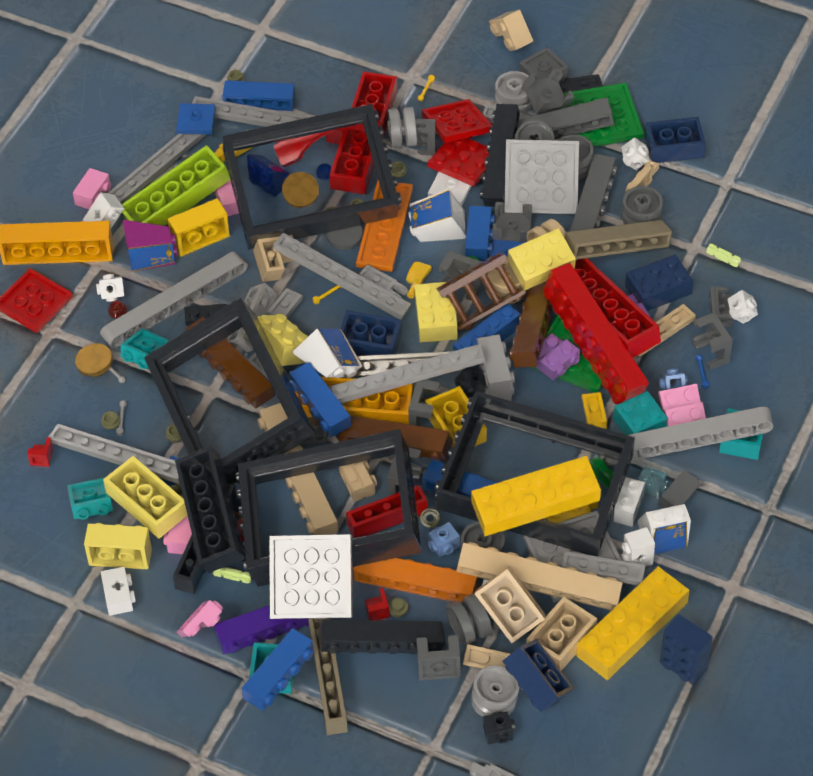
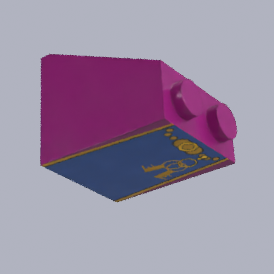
M123 220L132 272L175 264L174 257L178 256L174 234H170L169 227Z

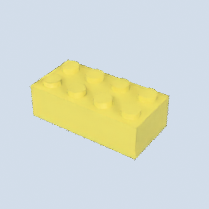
M134 456L103 479L106 493L142 525L148 527V530L158 539L188 516L184 499Z

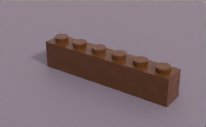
M546 283L538 284L529 288V291H526L523 313H520V323L516 326V336L513 337V348H510L509 352L514 367H537L553 309L551 302L544 296L543 290Z
M202 317L195 323L185 328V330L191 329L192 327L196 326L199 322L205 320V318ZM225 338L199 354L200 357L208 361L212 369H216L220 373L224 381H228L235 392H239L243 396L247 404H251L255 409L274 397L271 383Z
M351 415V427L335 435L338 441L341 442L400 429L408 447L421 450L419 458L428 457L434 461H447L450 447H452L454 441L450 432L446 430Z

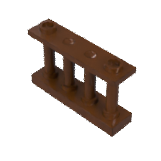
M502 251L436 288L442 298L446 297L450 300L461 320L457 323L459 330L471 328L477 320L511 301L516 302L522 299V295L526 293L522 287L516 289L504 267L505 262L508 260ZM494 268L498 270L510 292L502 298L499 297L488 277V272ZM477 278L482 280L493 300V303L486 307H483L471 285V281ZM461 287L462 289L465 288L477 312L468 317L455 296V291Z

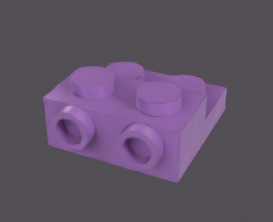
M550 334L544 339L536 368L554 381L558 376H562L570 366L578 363L580 349L567 339L562 341L554 334Z

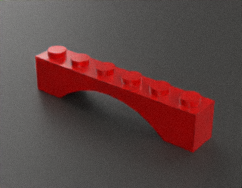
M379 119V121H377L378 127L382 126L381 121ZM363 124L280 141L273 147L281 166L285 168L301 161L309 147L329 133L341 130H356L365 133Z

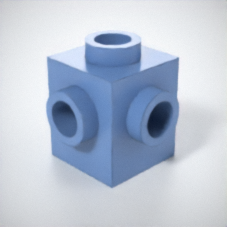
M678 368L667 369V372L661 373L662 378H659L661 390L688 386L687 376L683 372L678 371ZM670 379H675V382L670 384Z
M450 522L440 527H435L429 532L428 546L440 558L451 554L460 547V536Z

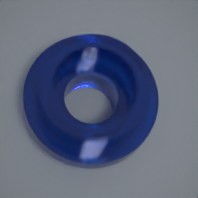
M326 163L319 165L316 170V176L320 180H329L332 167Z

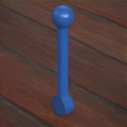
M701 354L696 355L695 359L699 363V368L702 376L701 386L702 388L707 389L709 387V382L706 381L704 373V368L702 364L703 356Z

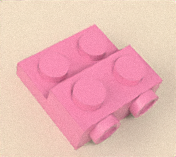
M697 384L658 392L661 409L668 417L667 427L706 419Z
M211 600L203 602L176 633L182 638L194 636L200 628L213 627L221 618L219 614L222 612L223 607L215 600L213 602Z

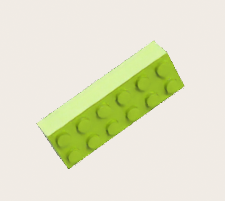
M206 145L121 204L124 208L121 214L125 220L165 226L168 224V218L187 211L230 181L228 170Z

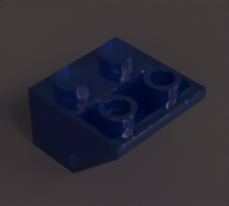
M248 154L247 166L250 182L261 187L266 193L276 197L282 192V185L289 176V172L263 155Z

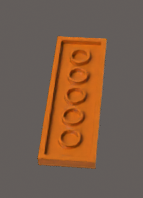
M379 180L377 181L373 200L383 198ZM397 182L396 192L400 193L402 203H400L401 210H398L397 217L366 224L356 267L365 268L366 265H370L377 270L393 272L413 192V184Z

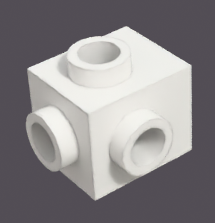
M633 138L622 146L623 162L626 166L638 170L645 163L649 162L647 145L638 139Z
M114 274L103 275V278L99 280V284H96L97 294L101 295L102 299H106V301H115L117 297L124 296L122 276L114 277ZM111 285L113 289L108 290L107 286Z
M741 290L727 299L730 308L729 313L734 320L744 324L758 315L757 303L754 297Z

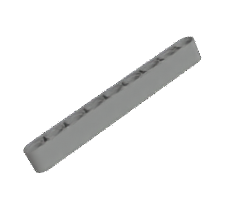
M230 252L105 325L101 329L100 335L111 348H117L141 328L145 330L152 328L184 309V307L191 305L240 276L246 271L248 265L237 252Z
M757 407L630 434L628 436L635 437L632 461L767 433L773 429V421L769 408ZM600 455V458L604 460L607 466L618 464L619 460Z

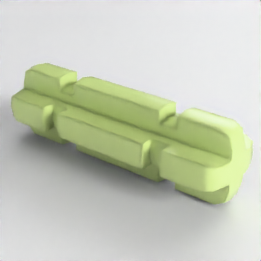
M709 244L707 247V254L715 255L717 259L726 263L730 262V265L738 267L741 263L740 257L732 256V253L720 247L717 248L718 246L714 244Z
M229 567L213 571L214 576H223L226 579L235 581L242 580L243 583L247 584L252 581L249 572L246 571L243 573L242 570Z

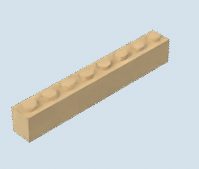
M281 403L259 410L260 418L257 421L260 429H264L266 432L288 417ZM301 444L287 453L303 450ZM314 472L285 478L288 489L292 488L293 490L292 497L295 504L299 503L300 505L299 512L302 519L306 518L308 522L306 526L309 534L333 535L338 533L337 520Z
M472 542L463 543L456 572L490 580L510 566L527 590L559 598L565 597L571 601L611 611L618 605L622 582H619L616 578H603L593 572L583 573L573 567L563 568L553 562L543 563L533 557L523 558L513 552L503 553L499 552L496 548H483Z

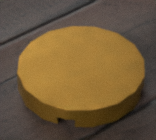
M295 172L285 179L282 185V194L290 206L295 208L309 207L317 200L319 185L311 174Z
M99 343L85 346L78 352L75 358L78 371L83 376L91 375V377H97L106 373L111 368L113 361L110 349L106 345Z

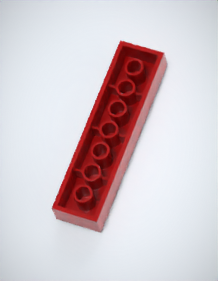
M363 71L351 107L356 108L365 103L373 104L382 124L383 137L387 127L388 109L393 108L398 92L397 76ZM344 130L329 175L330 189L366 195L374 169V162L366 133L356 130Z
M584 258L575 261V271L633 358L661 343L660 329L657 323L589 259Z
M568 263L552 269L543 290L544 296L551 302L555 313L562 319L564 327L571 333L573 341L582 350L584 358L588 359L593 372L599 376L603 387L610 393L613 403L618 405L644 393L649 384L648 380L572 264Z

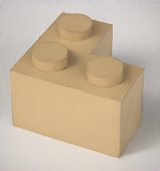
M520 10L506 12L489 21L492 33L495 36L503 35L504 44L509 51L517 50L533 42Z
M279 237L258 239L253 249L262 282L280 280L285 270L283 263L293 262L289 257L273 249L274 243Z

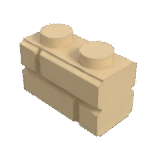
M367 461L338 467L339 473L353 501L356 502L364 497L367 498L375 494L377 481L374 475L369 474L370 468Z

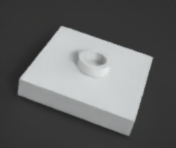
M438 172L428 192V197L449 189L462 206L472 186Z

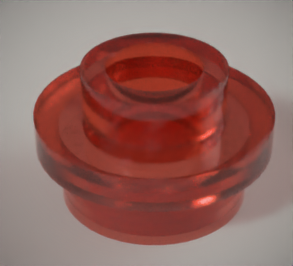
M121 301L112 302L108 308L109 316L115 319L127 313V308Z

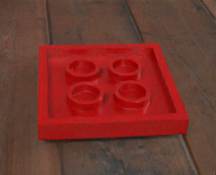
M470 99L422 109V117L424 119H435L436 133L445 143L490 133V127L493 126Z
M469 138L446 142L428 160L427 167L474 187L483 177V173H486L485 158L488 157L489 152L487 151V146Z
M30 268L0 297V312L38 333L73 298V294Z

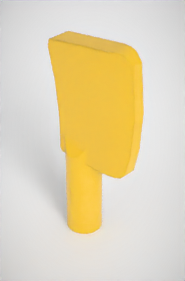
M421 262L413 263L406 278V281L412 284L407 297L414 298L415 284L423 283L427 275L432 271L430 265Z

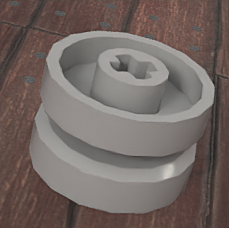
M509 71L499 76L495 83V104H518V108L523 114L531 110L532 104L522 86L528 75L519 71Z
M413 107L403 108L402 119H400V113L397 108L388 109L387 127L391 148L401 147L402 136H404L407 146H417Z
M488 666L481 669L475 677L471 694V703L476 713L483 717L497 711H508L510 715L515 709L520 687L517 680L502 666Z

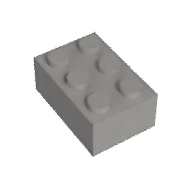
M500 335L477 338V344H480L485 357V362L478 364L479 370H483L486 382L485 394L511 401L514 394L513 383H515L513 371H509L511 367L509 356L505 357V342H501Z

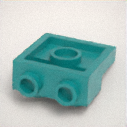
M141 328L121 344L120 357L125 362L138 364L141 369H149L144 357L170 340Z
M104 478L67 485L74 519L85 520L89 516L98 514L103 516L113 511L111 498L105 490Z

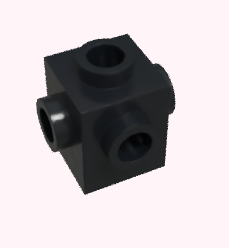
M467 367L454 379L456 387L460 386L467 398H473L476 391L481 392L486 387L483 370Z
M497 711L491 715L483 716V729L487 744H502L512 740L513 731H516L514 719L509 718L508 711Z

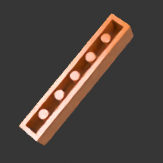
M393 558L355 566L353 570L354 581L451 602L457 600L461 604L463 597L475 593L477 589V577L456 572L452 568L437 567L429 563H418L410 559Z

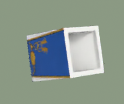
M449 189L410 203L409 218L412 224L410 231L420 242L466 238L465 211Z
M317 328L293 351L294 355L305 363L310 362L313 368L325 377L351 378L362 367L341 329Z
M685 504L646 512L638 520L639 528L647 527L655 542L654 554L688 547L691 520Z

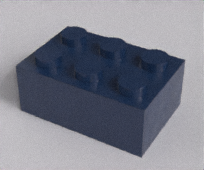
M699 117L646 123L645 141L651 161L660 163L704 158L706 142Z
M674 254L627 272L625 288L629 294L634 295L638 303L642 302L645 309L649 311L691 295L693 279L677 255Z
M346 310L340 329L356 356L396 354L402 336V320Z
M678 614L663 631L660 663L667 670H672L678 674L683 681L694 685L708 669L713 636Z
M537 639L520 646L503 660L508 673L514 676L520 689L526 692L531 699L532 705L540 712L558 703L574 690L573 686Z

